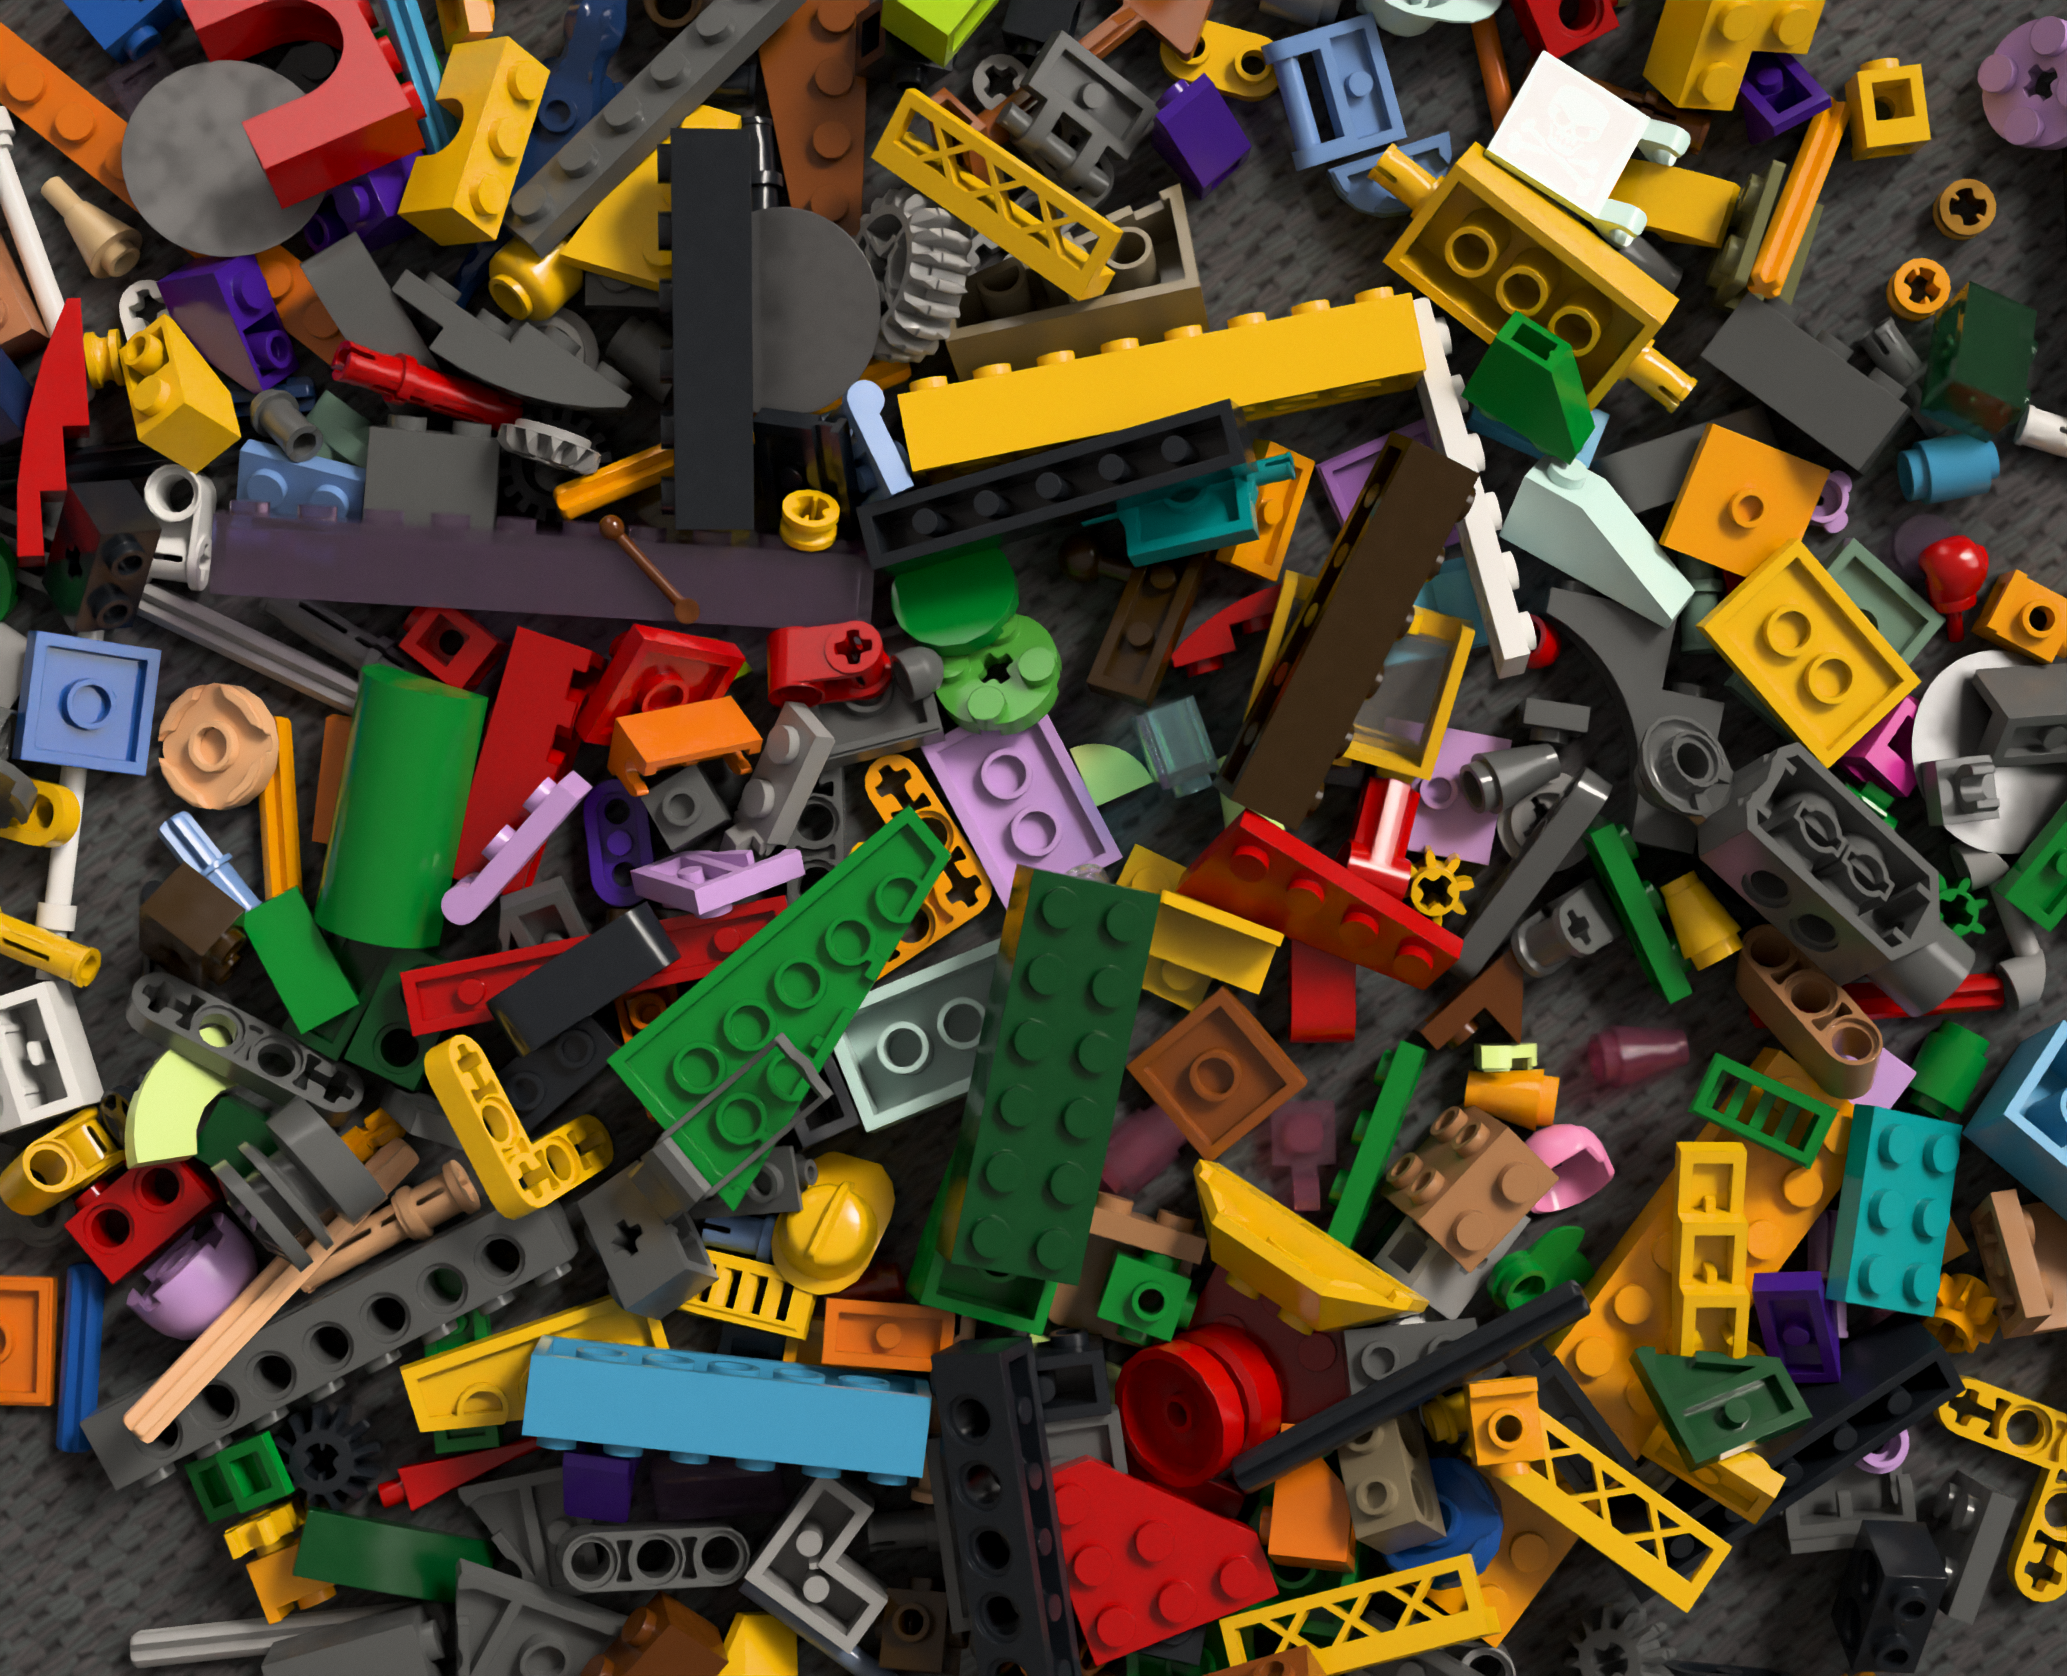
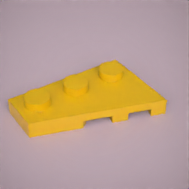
M700 104L677 128L741 129L742 120L740 115ZM670 135L661 144H670ZM657 147L593 209L559 255L562 263L658 292L659 278H672V251H658V211H671V184H658Z

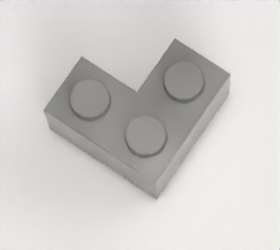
M841 1472L840 1478L810 1476L749 1560L744 1578L846 1653L850 1654L887 1604L888 1595L886 1592L889 1585L843 1553L874 1511L875 1496Z

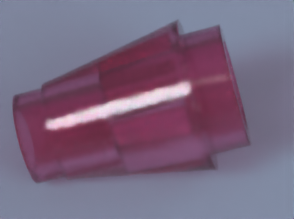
M1606 1025L1602 1032L1590 1035L1588 1059L1595 1081L1598 1084L1610 1083L1612 1087L1617 1089L1677 1067L1686 1066L1689 1060V1048L1686 1036L1681 1029L1669 1030L1667 1028Z

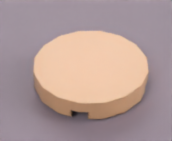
M212 683L189 688L171 703L160 724L158 741L163 742L164 758H159L162 774L173 792L194 807L229 810L247 805L266 789L277 767L280 743L275 720L262 699L242 686Z

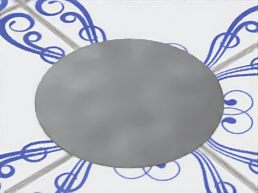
M216 60L211 63L209 61L178 70L164 78L143 97L135 108L126 127L122 143L121 158L124 181L128 193L141 216L152 228L169 241L190 251L209 256L239 257L266 251L288 240L309 222L320 206L326 191L282 209L258 162L241 122L306 94L293 82L271 69L243 61Z
M771 207L751 212L753 412L758 413L762 407L802 413L815 412L843 396L845 391L860 378L873 355L879 335L881 319L877 282L863 251L834 222L821 215L799 208Z
M1989 650L1970 654L1955 661L1934 679L1919 704L1914 719L1911 742L1914 773L1925 802L1921 763L1979 756L1977 749L1993 711L1972 684L1975 671L1986 668L2041 664L2014 652ZM2067 762L1995 768L1994 779L1997 798L2000 801V807L1998 808L2000 818L1943 825L1944 828L1962 842L1979 850L1997 854L2025 852L2067 801Z

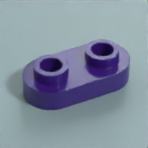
M619 779L603 781L590 791L585 800L583 810L591 881L596 893L607 903L621 907L634 906L642 903L647 898L637 896L633 885L629 887L620 886L615 880L614 873L616 868L625 862L632 864L636 869L656 862L652 819L640 796H631ZM615 800H624L630 809L629 817L621 824H614L607 816L608 806Z

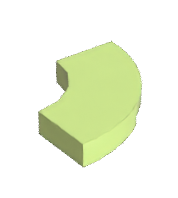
M222 1025L199 1030L203 1040L212 1046L226 1047L231 1044L229 1031ZM167 1049L154 1061L155 1063L147 1072L139 1089L132 1096L125 1125L127 1168L184 1161L197 1155L196 1129L204 1107L216 1095L230 1091L239 1084L171 1049Z

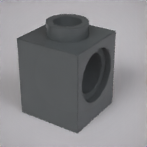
M699 764L688 766L650 788L648 795L640 796L670 850L674 852L683 851L733 822L730 812L705 769Z

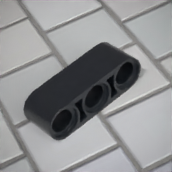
M646 901L485 1002V1005L521 1059L665 969L682 956Z

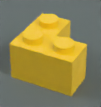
M1666 0L1643 76L1677 108L1732 111L1752 51L1807 54L1826 0Z

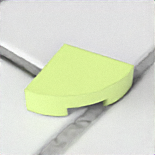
M1085 744L1069 749L1096 807L1153 783L1145 767L1132 755L1117 747L1105 744Z
M1474 1043V1066L1484 1072L1533 1069V1066H1537V1043H1520V1045L1514 1043Z

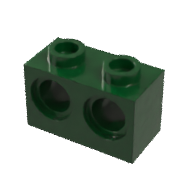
M395 948L344 1059L412 1091L425 1088L428 1082L424 1067L425 1055L432 1047L448 1040L452 1029L415 1036L419 1044V1051L416 1059L411 1064L406 1065L395 1059L391 1052L392 1037L400 1029H405L412 1033L400 972L454 961L427 948Z

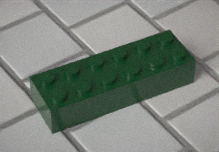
M1017 863L935 1249L948 1262L1078 1286L1160 904V894Z

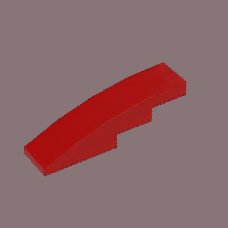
M81 298L66 299L43 355L25 422L17 484V559L19 567L45 566L41 503L64 502L67 483L63 439L90 438Z

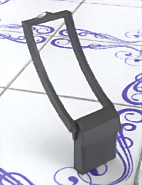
M781 1032L719 1087L662 1133L653 1146L654 1148L640 1157L642 1161L627 1176L669 1225L682 1213H687L697 1201L701 1202L708 1197L711 1198L834 1093L818 1075L810 1059L797 1050L787 1036ZM777 1046L819 1097L712 1187L670 1136Z

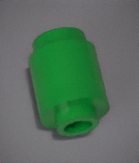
M1942 1020L1937 1032L1929 1031L1910 1067L1917 1074L1906 1087V1089L1912 1091L1907 1102L1943 1120L1948 1110L1961 1115L1989 1061L1984 1055L1990 1042L1962 1026Z

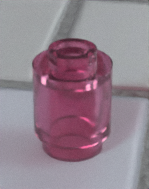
M1156 1102L1144 1112L1138 1108L1111 1131L1101 1177L1116 1194H1119L1127 1187L1136 1196L1181 1156L1177 1150L1188 1139Z

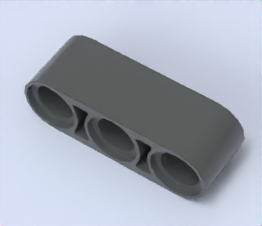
M356 231L299 264L346 340L393 356L397 353H405L414 356L418 364L442 372L433 354L395 293L391 290L390 285ZM385 402L392 414L414 416L426 409L425 407L406 402L402 406Z
M1761 404L1610 454L1593 461L1590 465L1593 473L1608 481L1633 514L1639 512L1645 514L1675 503L1707 423L1716 424L1778 450H1781L1767 407L1765 404Z
M693 1519L583 1524L575 1526L562 1534L556 1543L554 1557L556 1567L570 1585L580 1591L594 1593L714 1587L732 1584L741 1578L748 1568L750 1551L748 1543L742 1534L723 1521ZM714 1537H727L730 1543V1553L726 1561L718 1567H704L701 1555L705 1544ZM650 1540H664L667 1554L662 1565L650 1571L640 1570L637 1565V1555L641 1546ZM588 1542L601 1544L603 1558L598 1568L587 1574L574 1572L571 1561L576 1549Z

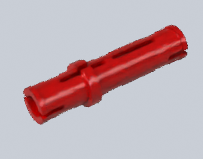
M344 340L340 343L333 356L331 368L335 369L332 372V378L335 381L359 386L381 394L385 402L397 406H402L405 402L415 404L459 420L491 424V430L499 432L501 423L515 425L516 419L522 418L523 408L519 407L523 403L521 399L454 375L427 368L418 364L414 356L405 353H397L393 356L369 349L350 340Z

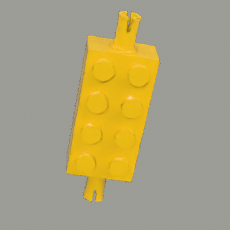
M1476 141L1455 163L1446 177L1441 175L1438 179L1397 149L1398 147L1394 143L1388 147L1377 161L1376 167L1374 166L1369 172L1367 178L1377 182L1413 211L1409 216L1413 221L1382 262L1489 345L1492 344L1497 334L1515 311L1520 312L1572 346L1591 412L1618 379L1623 382L1626 378L1630 379L1666 407L1669 413H1673L1680 404L1679 402L1686 398L1698 380L1690 377L1654 349L1652 345L1655 340L1652 338L1664 325L1678 303L1679 299L1537 188L1483 155L1486 149Z

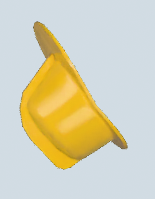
M835 1151L827 1152L813 1160L817 1166L818 1177L814 1185H808L807 1189L801 1193L803 1210L780 1212L771 1238L773 1262L782 1277L798 1290L816 1295L841 1292L858 1281L870 1264L891 1220L895 1204L893 1183L882 1165Z

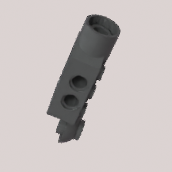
M1676 714L1660 717L1645 731L1637 753L1638 762L1634 770V783L1642 798L1654 808L1667 809L1674 813L1683 814L1698 827L1699 858L1839 986L1866 976L1910 1017H1918L1930 1012L1943 1003L1965 980L1974 964L1976 954L1965 941L1940 919L1939 872L1799 742L1780 747L1734 772L1730 769L1729 762L1720 743L1707 728L1692 718Z

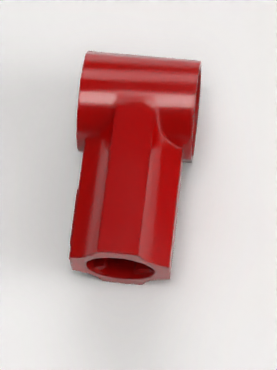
M1370 776L1362 784L1349 839L1342 844L1334 861L1402 902L1411 875V862L1405 856L1421 794L1416 792L1411 784L1391 777L1376 778Z

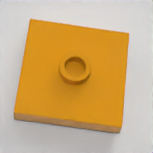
M1707 423L1658 544L1747 578L1789 538H1799L1802 540L1830 470L1716 424Z

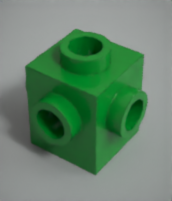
M1115 1248L1094 1310L1097 1317L1118 1324L1117 1335L1142 1345L1152 1346L1155 1337L1171 1342L1176 1327L1184 1330L1187 1329L1196 1306L1198 1293L1189 1290L1192 1282L1189 1274L1179 1270L1182 1259L1147 1249L1144 1250L1141 1257ZM1147 1289L1159 1291L1157 1299L1150 1304H1142L1138 1301L1141 1293Z

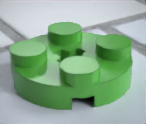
M1016 612L1013 618L1010 615L1008 621L1002 627L1004 632L992 644L972 654L951 657L940 656L944 665V676L936 693L949 717L964 730L980 735L979 729L984 731L999 730L1002 736L1016 734L1039 722L1055 704L1059 693L1057 683L1060 678V671L1062 672V661L1050 634L1041 624L1030 617L1018 615ZM998 663L1009 664L1006 669L1010 678L1000 684L998 680L993 678L986 683L982 682L983 678L987 675V670L991 666Z

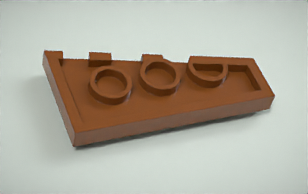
M807 0L758 48L791 208H799L821 215L834 222L851 237L858 234L860 218L863 215L868 78L855 75L856 18L858 13L871 5V0Z

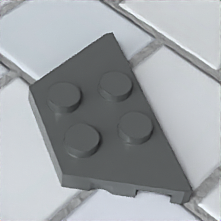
M459 1558L455 1566L456 1676H580L588 1661L597 1654H603L621 1634L622 1628L629 1616Z

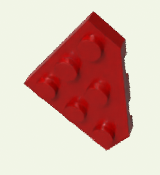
M1087 1454L1051 1468L1070 1597L1096 1666L1279 1594L1260 1540L1253 1527L1231 1517L1226 1518L1196 1505L1194 1501L1149 1481L1144 1482L1112 1468L1110 1464Z

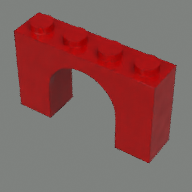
M180 0L210 63L216 60L242 61L272 47L294 41H318L342 51L340 62L335 71L317 89L241 122L258 162L282 209L426 148L417 121L427 118L426 111L411 80L401 85L399 84L395 75L403 72V69L388 36L385 35L376 39L371 30L378 28L379 23L369 0Z

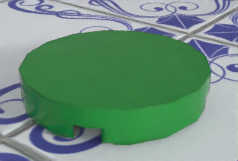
M997 547L897 575L891 590V608L905 637L914 645L917 643L919 646L933 649L939 656L943 657L969 655L992 644L1004 632L1002 627L1008 621L1010 615L1012 618L1014 617L1019 605V583L1005 554Z

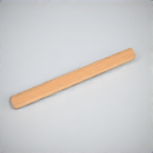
M395 1137L381 1147L364 1166L385 1194L388 1195L418 1164L419 1157L408 1143ZM331 1209L324 1213L320 1218L334 1242V1245L327 1251L307 1230H304L295 1239L314 1262L302 1272H299L292 1263L277 1255L124 1414L122 1419L124 1425L141 1441L147 1444L153 1442L366 1217L356 1226H353Z

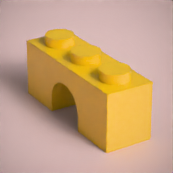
M509 36L453 44L435 101L461 120L462 124L454 139L444 149L432 155L417 156L415 158L397 214L441 246L495 241L497 239L550 74L549 69Z

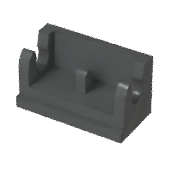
M1853 1464L1775 1516L1778 1543L1791 1554L1853 1548L1863 1519L1917 1522L1910 1474H1902L1901 1465L1888 1473L1873 1474L1865 1472Z

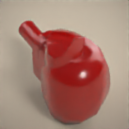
M1957 535L1931 543L1918 555L1919 568L1927 575L1925 584L1929 605L1938 613L1946 614L1948 641L1953 643L1964 640L1962 611L1970 609L1976 604V593L1980 590L1987 577L1989 566L1988 554L1982 545L1974 543L1965 535Z

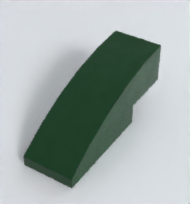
M308 1505L292 1568V1575L378 1592L455 1603V1566L459 1558L492 1569L497 1546L493 1541Z

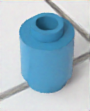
M1978 431L1913 443L1911 450L1899 452L1897 458L1898 479L1905 499L1909 502L1921 500L1924 505L1986 494L1990 490L1991 480L1998 478L2000 471L1999 457L1992 441L1985 442Z

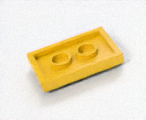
M1789 538L1695 625L1796 743L1799 742L1827 769L1922 682L1799 538Z

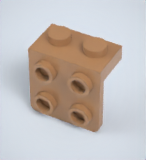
M1463 1102L1459 1106L1450 1107L1441 1113L1432 1124L1430 1129L1431 1135L1414 1153L1410 1152L1403 1155L1391 1166L1386 1176L1387 1182L1381 1189V1194L1391 1204L1416 1222L1463 1269L1471 1273L1560 1178L1507 1125L1475 1105L1464 1108Z
M1098 1191L1079 1284L1075 1286L1058 1283L1048 1318L1053 1323L1069 1328L1085 1327L1090 1334H1102L1104 1338L1145 1349L1150 1346L1142 1345L1117 1335L1118 1324L1097 1317L1094 1310L1115 1248L1141 1257L1144 1250L1147 1249L1182 1259L1179 1270L1187 1272L1190 1276L1193 1263L1201 1264L1207 1238L1201 1231L1194 1229L1196 1220L1191 1217L1159 1209L1157 1218L1133 1212L1134 1202L1129 1199ZM1147 1289L1141 1293L1138 1301L1142 1304H1150L1157 1299L1159 1291ZM1155 1337L1153 1345L1166 1340Z

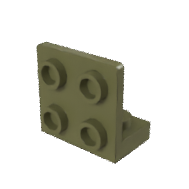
M1772 160L1759 175L1751 173L1744 188L1740 189L1728 225L1733 227L1732 234L1729 236L1724 249L1717 248L1705 275L1704 285L1713 287L1708 303L1709 306L1733 313L1746 294L1750 292L1747 287V281L1782 194V191H1779L1778 188L1786 167L1785 163ZM1818 203L1814 206L1780 295H1778L1789 305L1792 304L1824 205ZM1753 294L1761 301L1765 298L1762 294Z

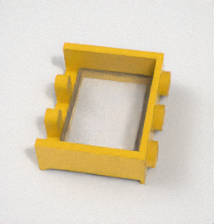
M1290 570L1285 571L1244 712L1243 723L1317 578ZM1413 605L1415 615L1411 627L1400 641L1394 642L1383 663L1385 672L1378 691L1371 699L1364 700L1353 722L1354 736L1349 748L1342 757L1334 759L1332 764L1348 767L1351 766L1352 760H1357L1377 766L1376 773L1383 778L1391 777L1409 784L1413 783L1415 777L1431 780L1473 643L1475 629L1473 621Z

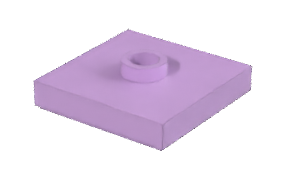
M1386 716L1382 731L1420 741L1425 723ZM1446 728L1431 780L1415 777L1411 784L1412 788L1421 795L1407 851L1424 854L1425 845H1430L1435 856L1447 858L1450 854L1456 852L1459 854L1461 861L1489 865L1498 814H1492L1489 811L1479 814L1470 807L1461 788L1460 769L1463 765L1471 763V758L1474 754L1510 749L1512 740ZM1375 766L1374 777L1383 778L1376 773L1377 766Z

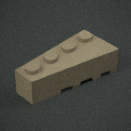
M1180 183L1160 191L1159 201L1133 212L1130 205L1106 215V219L1123 230L1124 233L1105 265L1114 271L1115 275L1103 295L1078 301L1014 256L967 276L965 288L968 293L962 295L959 304L961 315L959 318L952 319L950 323L951 334L948 339H945L959 382L973 380L972 371L988 365L1009 363L1012 372L1037 367L1036 358L1053 352L1072 350L1074 351L1075 359L1101 354L1100 345L1118 339L1138 338L1139 346L1165 341L1163 333L1179 327L1201 325L1202 332L1210 331ZM1092 231L1075 238L1072 237L1070 232L1062 234L1063 237L1089 255L1100 238Z

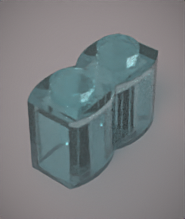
M1185 695L1154 706L1150 710L1146 709L1130 716L1155 788H1159V790L1169 788L1171 795L1179 798L1212 785L1209 774L1219 770L1220 766L1194 695Z

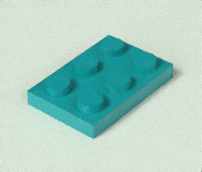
M1854 1105L1825 1299L1934 1317L1937 1293L1940 1288V1273L1946 1233L1950 1222V1207L1956 1167L1960 1155L1959 1147L1963 1125L1878 1106Z

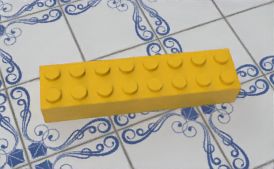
M1380 287L1354 295L1355 304L1330 308L1329 300L1309 301L1293 306L1291 308L1292 316L1267 321L1264 312L1249 313L1227 320L1228 329L1203 334L1201 325H1190L1163 333L1164 342L1139 346L1138 338H1124L1100 345L1101 354L1075 359L1074 351H1059L1036 358L1037 367L1012 372L1009 363H1000L973 370V380L948 384L946 376H934L909 383L910 392L898 394L897 398L916 486L919 488L942 483L1229 398L1243 408L1246 422L1411 390L1427 370L1412 293L1394 296L1392 287Z

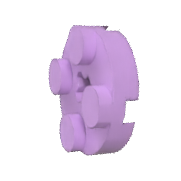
M2045 16L2029 21L2008 34L1998 45L1994 54L1988 56L1982 62L1978 70L1977 79L1980 87L1983 89L1982 101L1985 114L1996 133L2017 146L2039 148L2042 150H2058L2067 147V21L2054 16ZM2056 71L2058 78L2050 84L2053 94L2048 99L2036 94L2035 87L2039 76L2043 72L2052 73Z

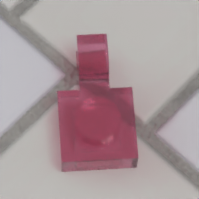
M1334 1100L1287 1101L1269 1115L1271 1166H1290L1291 1210L1320 1211L1317 1165L1336 1164Z

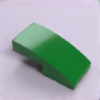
M297 885L245 912L244 929L301 1035L360 1004L358 996L329 947L324 932L314 921V915Z
M269 1431L235 1442L205 1459H195L184 1465L209 1524L238 1512L240 1514L295 1491Z

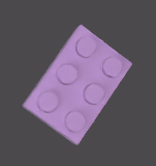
M1048 714L1032 727L1016 734L1002 736L999 730L984 731L979 729L980 735L958 727L944 735L946 741L921 747L1006 911L1017 863L1087 877L1123 858Z

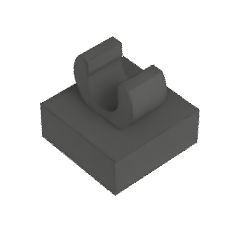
M1991 754L1921 763L1929 827L2000 818L1998 809L2000 801L1997 798L1994 779L1996 771L1995 765L1992 763Z

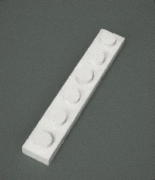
M1429 297L1413 300L1427 370L1417 382L1416 388L1433 448L1446 457L1479 473V471L1485 470L1484 452L1478 434H1467L1462 413L1468 412V400L1460 396L1465 385L1460 374L1451 376L1445 355L1452 353L1451 337L1447 322L1443 316L1434 318ZM1479 476L1474 485L1476 489L1474 503L1466 517L1459 523H1455L1497 675L1499 679L1525 672L1530 651L1537 648V642L1530 614L1528 611L1518 613L1512 590L1519 589V576L1511 551L1501 553L1495 532L1502 529V517L1497 497L1494 492L1484 493Z

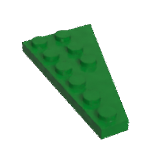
M908 805L606 1061L665 1131L719 1087L781 1032L787 1036L797 1050L810 1059L819 1075L952 855L911 806ZM776 1046L670 1137L713 1187L790 1122L811 1087ZM776 1143L717 1192L733 1212L739 1206Z

